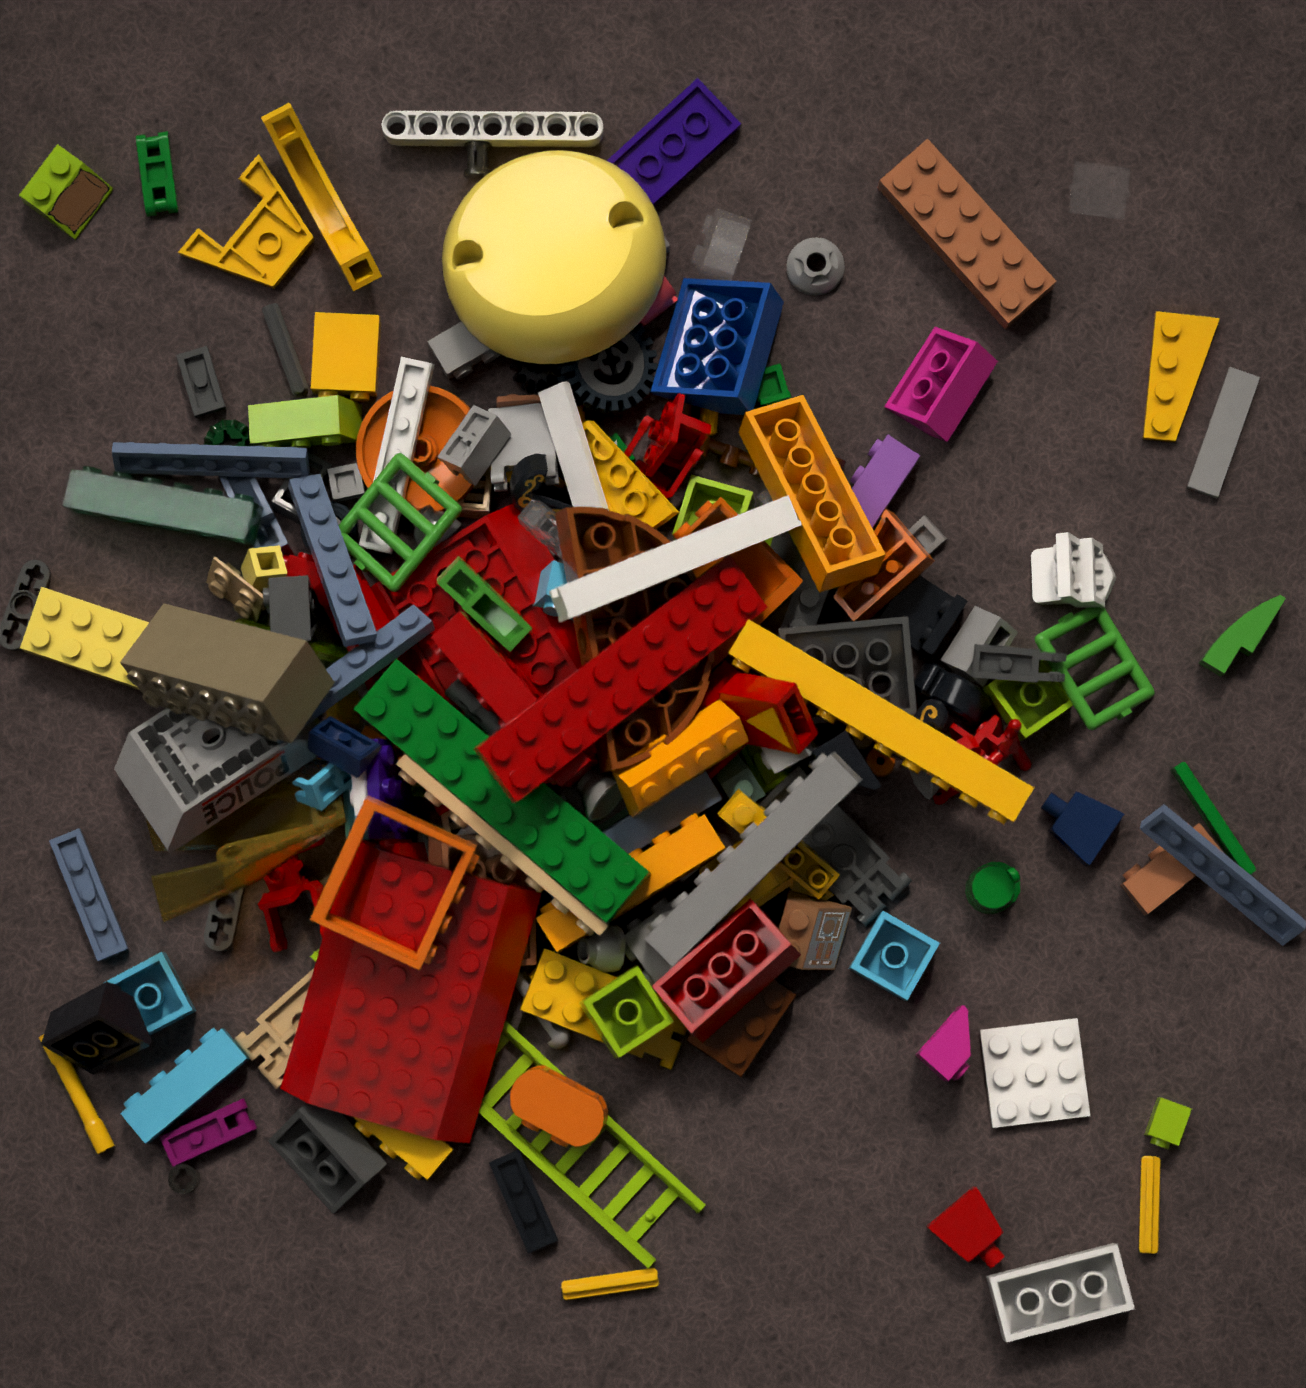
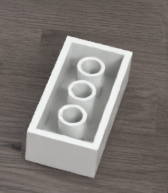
M1115 1243L986 1276L1002 1339L1005 1342L1135 1309L1118 1244Z

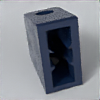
M1077 791L1068 802H1065L1051 792L1041 806V809L1056 818L1048 831L1086 867L1092 863L1124 816V813Z

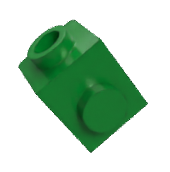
M781 363L765 368L756 399L759 408L792 398L787 388Z

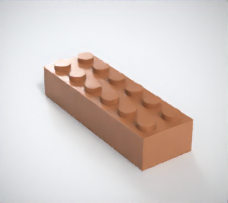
M926 139L879 180L878 189L1005 330L1054 288L1057 281L929 139Z

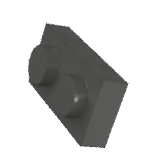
M204 346L176 355L195 418L226 409L208 347Z

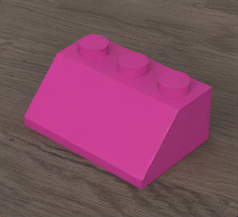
M934 327L884 407L928 435L948 442L998 361L978 342Z

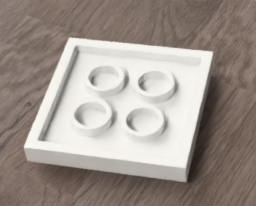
M1078 1018L979 1030L992 1128L1090 1116Z

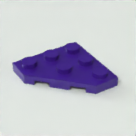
M372 739L381 744V749L366 769L367 796L374 797L420 819L408 784L398 774L402 769L396 765L398 759L389 739ZM377 812L374 813L368 826L369 839H417L418 831Z

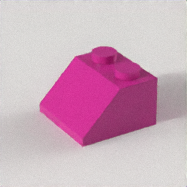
M964 1005L958 1006L915 1054L943 1081H949L951 1078L954 1081L958 1080L970 1067L966 1063L971 1053L968 1009Z

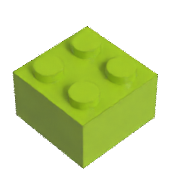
M691 475L672 536L686 521L692 525L698 519L694 513L708 500L714 504L722 497L739 515L752 510L755 505L753 491Z
M1040 660L1039 672L1052 671L1046 660ZM995 679L982 688L992 699L993 705L1007 725L1012 719H1018L1021 722L1022 727L1018 733L1020 741L1026 739L1073 706L1061 684L1054 681L1038 680L1035 683Z
M639 966L629 969L579 1002V1005L614 1058H620L674 1022Z

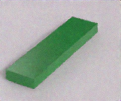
M1181 762L1170 771L1226 855L1249 874L1255 872L1256 867L1186 762Z

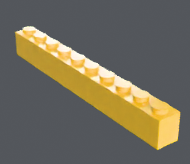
M749 619L728 652L729 656L733 658L731 664L747 674L752 669L762 675V677L796 683L805 704L809 703L819 709L816 713L819 717L831 724L835 720L840 721L847 726L845 730L851 736L862 741L864 736L875 742L873 746L875 750L889 758L892 753L904 759L901 765L916 774L923 770L933 776L930 780L931 783L945 791H948L949 787L961 793L959 799L974 808L980 804L989 809L990 811L987 816L1002 825H1005L1006 821L1014 823L1034 787Z

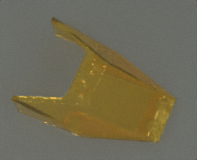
M278 782L176 849L175 851L215 849L218 850L216 853L217 862L151 876L163 923L258 882L346 823L341 795L320 811L296 800L295 793L299 790L304 791L302 788L296 787L292 782ZM145 817L154 851H168Z

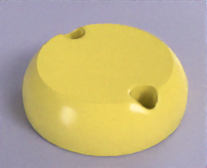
M565 150L542 151L524 155L500 165L475 184L463 198L453 214L446 231L442 253L443 276L449 299L458 317L468 331L485 346L501 355L522 362L536 364L572 362L595 355L609 348L632 331L648 313L658 295L666 268L665 237L659 216L651 200L641 186L627 172L604 159L580 152Z

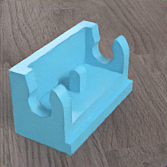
M329 763L310 780L298 777L292 782L293 785L304 790H299L295 793L296 800L322 811L352 785V777L344 770Z

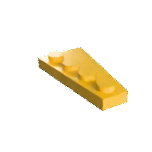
M1155 312L1143 439L1165 442L1176 441L1220 318Z
M587 420L583 423L609 511L633 516L654 529L659 528L680 513L594 421Z

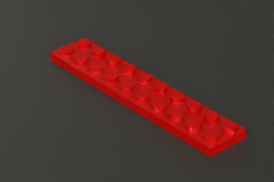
M729 554L480 743L474 750L512 803L518 802L745 626L748 619L753 620L768 607Z

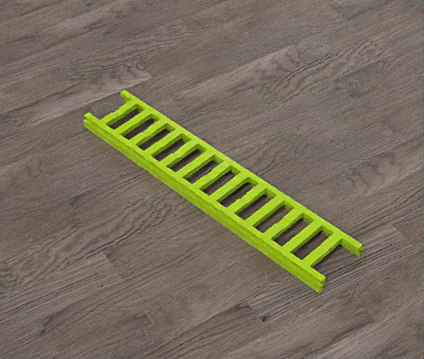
M319 949L310 956L315 962ZM505 1020L496 1054L509 1040L524 1054L483 1097L479 1113L642 1264L649 1268L656 1259L637 1242L640 1237L678 1196L697 1213L706 1205L609 1115L603 1131L605 1129L608 1130L620 1143L579 1188L564 1174L603 1131L586 1145L572 1146L556 1165H553L540 1153L551 1141V1134L542 1130L530 1143L517 1131L523 1119L513 1113L506 1121L492 1108L533 1062L537 1066L545 1065L564 1075ZM631 1152L644 1166L602 1210L589 1196L621 1160ZM655 1174L668 1188L633 1227L626 1232L613 1218L650 1177Z

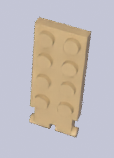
M314 968L256 1019L260 1025L248 1036L243 1031L233 1039L251 1061L255 1060L260 1054L263 1056L265 1061L257 1068L275 1089L282 1084V1075L285 1073Z

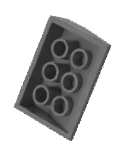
M908 616L778 628V637L910 715L917 712ZM809 703L806 704L814 724L828 723V721L816 714L819 710L818 708Z

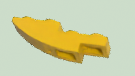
M740 789L734 793L718 812L719 817L740 834L753 822L759 826L767 818L763 814L766 809L759 806ZM803 840L777 864V866L818 899L825 894L840 876L829 863Z

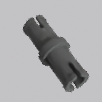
M459 679L454 681L445 691L444 695L460 707L465 713L464 716L469 720L472 719L489 736L501 728L498 724L500 718L492 711L488 712L476 699L477 696Z

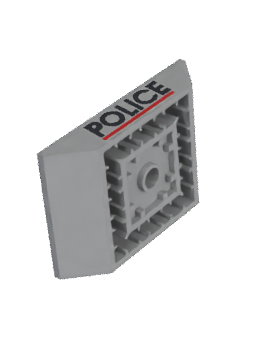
M165 708L129 732L114 770L168 852L172 853L316 758L317 755L308 750V732L321 723V721L317 717L302 728L292 743L284 741L279 745L276 741L269 740L264 735L257 733L247 734L239 728L232 726L225 728L214 721L207 719L201 721L193 715L186 713L176 714L170 709ZM215 736H220L216 742L207 744Z

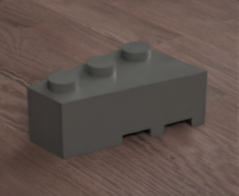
M308 575L268 578L269 587L263 588L264 607H267V614H270L271 631L303 640H311V636L314 635L313 632L318 628L316 594Z

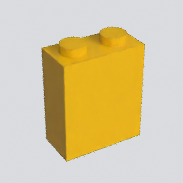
M315 312L311 391L313 394H318V397L350 395V400L367 402L370 400V396L377 397L381 334L380 315Z

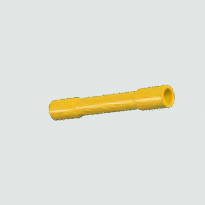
M44 1034L39 1037L40 1042H42ZM43 1046L84 1124V1129L97 1155L114 1147L115 1144L102 1119L99 1118L72 1063Z

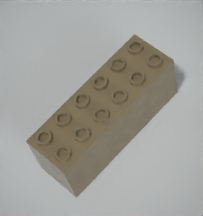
M168 604L161 606L120 661L128 673L127 678L140 689L143 693V700L152 707L158 708L161 706L170 709L176 714L186 713L193 715L201 721L206 719L214 721L225 728L232 726L241 729L247 734L257 733L264 735L272 741L281 740L289 743L294 741L335 683L306 640Z

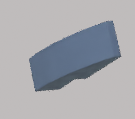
M219 476L253 547L280 545L282 555H293L294 553L256 477Z

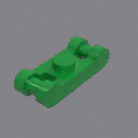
M168 131L158 132V136L146 137V134L136 135L146 216H156L157 212L168 211L169 214L178 213L179 207ZM160 148L159 156L149 157L148 150ZM165 190L166 198L155 199L154 191Z

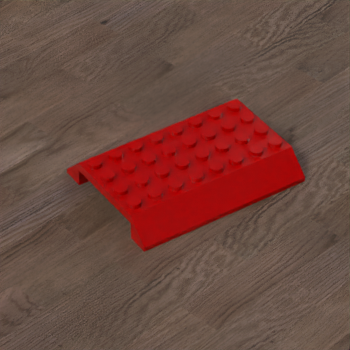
M362 840L330 913L417 952L455 870L383 849V845ZM465 873L460 884L466 886L458 904L451 902L446 913L452 916L444 935L437 932L432 943L438 946L430 965L424 962L420 970L329 928H325L280 1089L308 1104L433 1140L470 1143L542 892L539 893L535 889L511 882L510 885H505Z

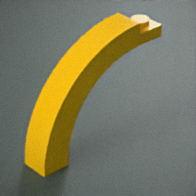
M287 103L262 116L261 119L290 177L352 290L355 291L382 277L369 249L358 233L322 167L291 104Z

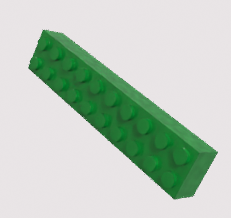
M398 659L394 660L354 708L364 719L606 923L609 924L651 874L544 782L518 802L512 803L474 750L475 747L489 736Z

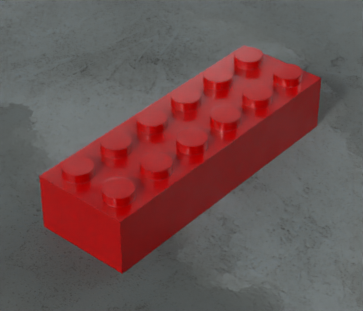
M459 611L430 637L436 644L433 647L436 654L444 662L449 661L456 666L457 670L454 673L466 687L470 685L477 690L479 695L476 699L488 712L492 710L501 718L498 721L500 727H503L543 696L490 634L468 613ZM587 747L547 778V780L553 786L572 787L586 772L599 763L598 757Z

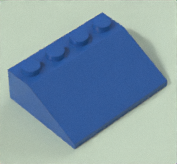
M683 278L651 393L674 400L677 394L681 393L685 395L684 403L722 414L744 415L745 412L754 410L784 301L773 285L765 282Z

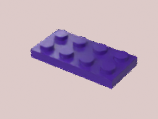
M697 78L607 161L627 172L641 186L653 206H655L741 127V123Z

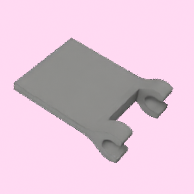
M541 403L488 409L489 412L497 415L511 432L510 437L491 463V483L494 485V491H508L506 472L513 471L519 461L535 453L546 454L548 468L547 475L544 478L546 486L559 485L556 450Z

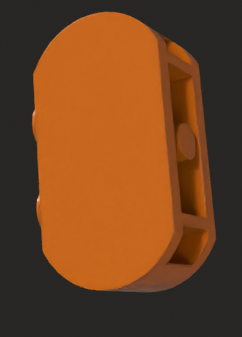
M538 1065L525 1071L517 1078L511 1088L510 1104L514 1114L523 1119L521 1124L536 1132H539L540 1129L551 1134L550 1139L563 1147H568L569 1144L574 1147L586 1145L593 1141L606 1126L608 1107L604 1097L545 1065Z

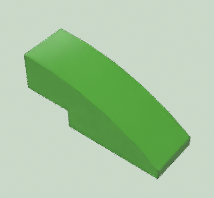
M460 556L436 579L437 584L509 652L531 631L532 627Z
M1279 595L1244 614L1218 637L1209 647L1199 664L1221 677L1227 671L1238 651L1247 656L1251 655L1286 598Z

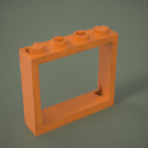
M368 795L362 804L310 920L420 970L424 962L430 965L438 946L432 944L436 934L439 932L444 935L452 916L446 914L451 902L458 904L466 886L460 884L465 871L472 874L480 857L474 854L477 845ZM375 812L463 852L417 952L330 913V909Z

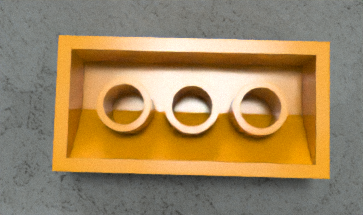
M720 699L698 712L670 744L667 745L662 742L650 751L652 756L627 767L611 770L632 818L704 771L732 755L748 742V738L740 717ZM665 734L656 739L655 741L651 742L644 748L640 749L633 755L629 756L628 758L636 756L651 748L652 746L660 742L662 739H664L666 737Z

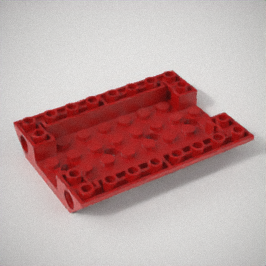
M514 504L485 515L433 547L397 592H391L380 581L370 587L389 622L413 604L432 620L435 630L406 652L422 681L463 715L465 713L460 707L444 695L449 686L458 679L454 673L457 668L449 661L444 662L433 650L436 644L430 638L459 611L466 612L455 599L437 584L436 580L442 571L458 556L473 568L532 627L531 631L511 652L491 634L490 636L542 695L546 694L581 667L573 621L568 619L559 623V616H550L543 611L542 607L533 606L540 573L555 558L530 516L521 513L514 507ZM397 569L391 574L394 576L399 569ZM470 685L467 687L473 694L479 695L475 688H472ZM472 719L470 720V721H471L472 723H474L479 729H481L485 734H487V733H486L478 724H476ZM594 742L589 746V748L597 756L596 745ZM547 779L543 781L546 785L550 783Z

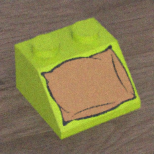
M57 144L19 196L27 206L76 240L113 191V188L86 164Z

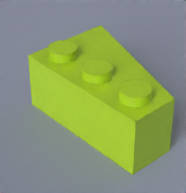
M339 395L248 405L250 444L264 447L291 446L310 448L311 445L333 446L340 445L341 443H356L358 431L362 423V406L360 403Z

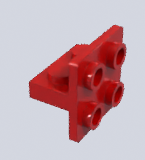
M681 393L677 394L672 403L668 401L665 404L660 420H654L650 426L648 438L651 439V444L648 446L643 462L647 463L645 476L652 478L662 463L682 471L697 447L700 449L710 435V424L682 413L685 395Z

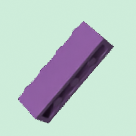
M887 435L883 442L879 439L876 440L867 454L872 459L866 468L860 465L850 479V482L854 484L852 490L872 529L920 457L919 454L890 435Z

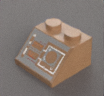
M789 890L779 930L801 954L790 966L802 970H835L852 907Z

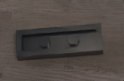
M518 1149L489 1162L527 1253L558 1241L520 1150Z

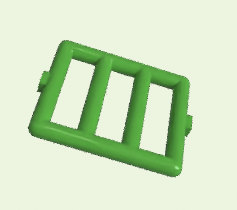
M402 453L395 454L339 524L348 553L356 559L354 563L366 573L369 571L391 592H397L462 512L461 505L438 485L439 480L429 472L425 474ZM400 469L446 509L435 525L389 485ZM380 494L426 535L414 551L368 510ZM359 520L405 560L394 576L348 535Z
M1087 607L1074 615L1070 612L1060 618L1058 624L1037 634L1035 637V643L1041 651L1056 652L1051 644L1052 641L1096 618L1105 635L1067 655L1066 661L1057 663L1046 660L1052 671L1065 674L1064 682L1059 683L1089 730H1096L1115 718L1118 720L1132 713V708L1152 698L1155 694L1154 688L1104 607ZM1113 646L1122 662L1077 687L1067 670ZM1129 673L1139 690L1094 715L1084 698Z

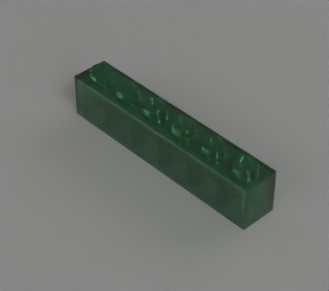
M83 466L82 471L75 469L70 471L63 507L71 512L255 546L263 508L253 502L254 497L237 493L234 498L224 497V492L211 488H204V493L192 491L193 486L174 482L173 487L163 486V481L150 477H144L143 482L132 480V475L117 471L113 472V476L103 475L101 469L90 466Z

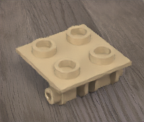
M214 557L206 580L210 591L216 597L221 599L225 597L234 604L235 611L243 618L248 619L250 617L257 622L261 610L265 611L267 607H264L263 594L244 580L243 575L240 576L241 572L229 562L225 564L217 557Z

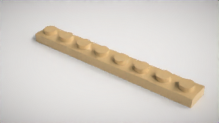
M404 754L396 765L402 769L398 774L412 786L417 782L427 790L424 796L438 808L443 803L452 811L449 817L463 829L467 825L478 833L474 838L488 850L494 846L503 854L500 860L514 872L518 868L528 875L525 881L537 892L541 893L545 889L554 897L551 903L566 915L570 910L579 918L576 924L587 934L592 936L596 932L600 936L609 926L608 923L596 915L411 757Z

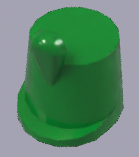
M990 862L982 865L969 875L966 882L965 894L968 902L975 910L983 914H996L1005 910L1016 901L1020 893V875L1014 867L1003 862Z

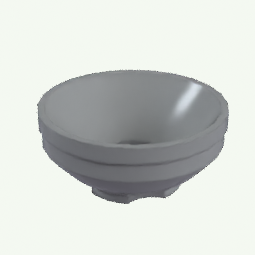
M816 237L801 241L791 250L786 268L789 280L795 288L805 294L816 296L829 293L838 286L843 278L845 265L842 253L836 245L826 239ZM819 254L824 257L826 266L822 271L813 272L808 268L807 259L811 255Z

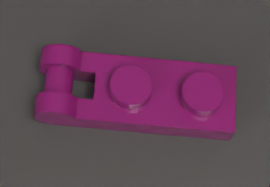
M245 1099L238 1100L160 1136L172 1167L257 1129L254 1119L250 1120L246 1108L248 1106ZM234 1115L238 1126L229 1129L225 1118Z

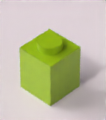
M1157 1097L1144 1135L1152 1137L1151 1144L1169 1150L1170 1144L1179 1146L1192 1108Z

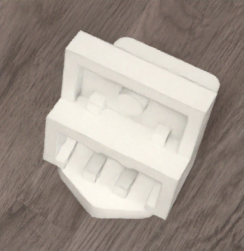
M1069 532L1056 534V544L1053 547L1036 549L1031 554L1032 597L1035 602L1042 605L1071 604L1076 608L1105 607V601L1108 599L1113 588L1116 575L1107 556L1103 553V544L1093 538L1079 539Z

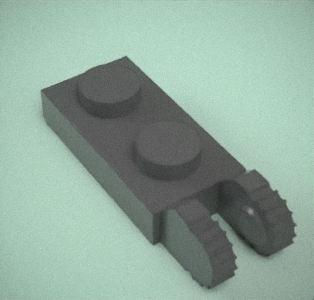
M974 644L972 677L1035 683L1038 680L1064 682L1065 674L1057 671L1039 672L1040 660L1061 663L1066 661L1067 654L1041 651V649Z

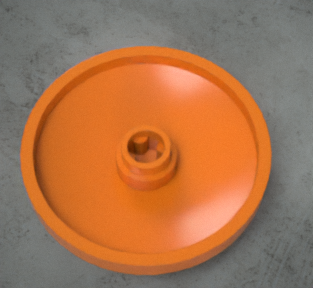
M430 386L413 463L425 474L429 472L439 480L438 485L458 503L472 490L474 485L469 483L462 474L454 475L437 456L465 418L470 407L453 393L439 387ZM393 391L383 396L370 408L358 431L356 459L359 472L367 488L370 487L374 480ZM409 477L404 499L419 511L424 506L430 504L435 511L446 510Z

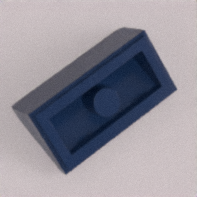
M331 716L308 732V750L356 778L364 773L381 749V744Z

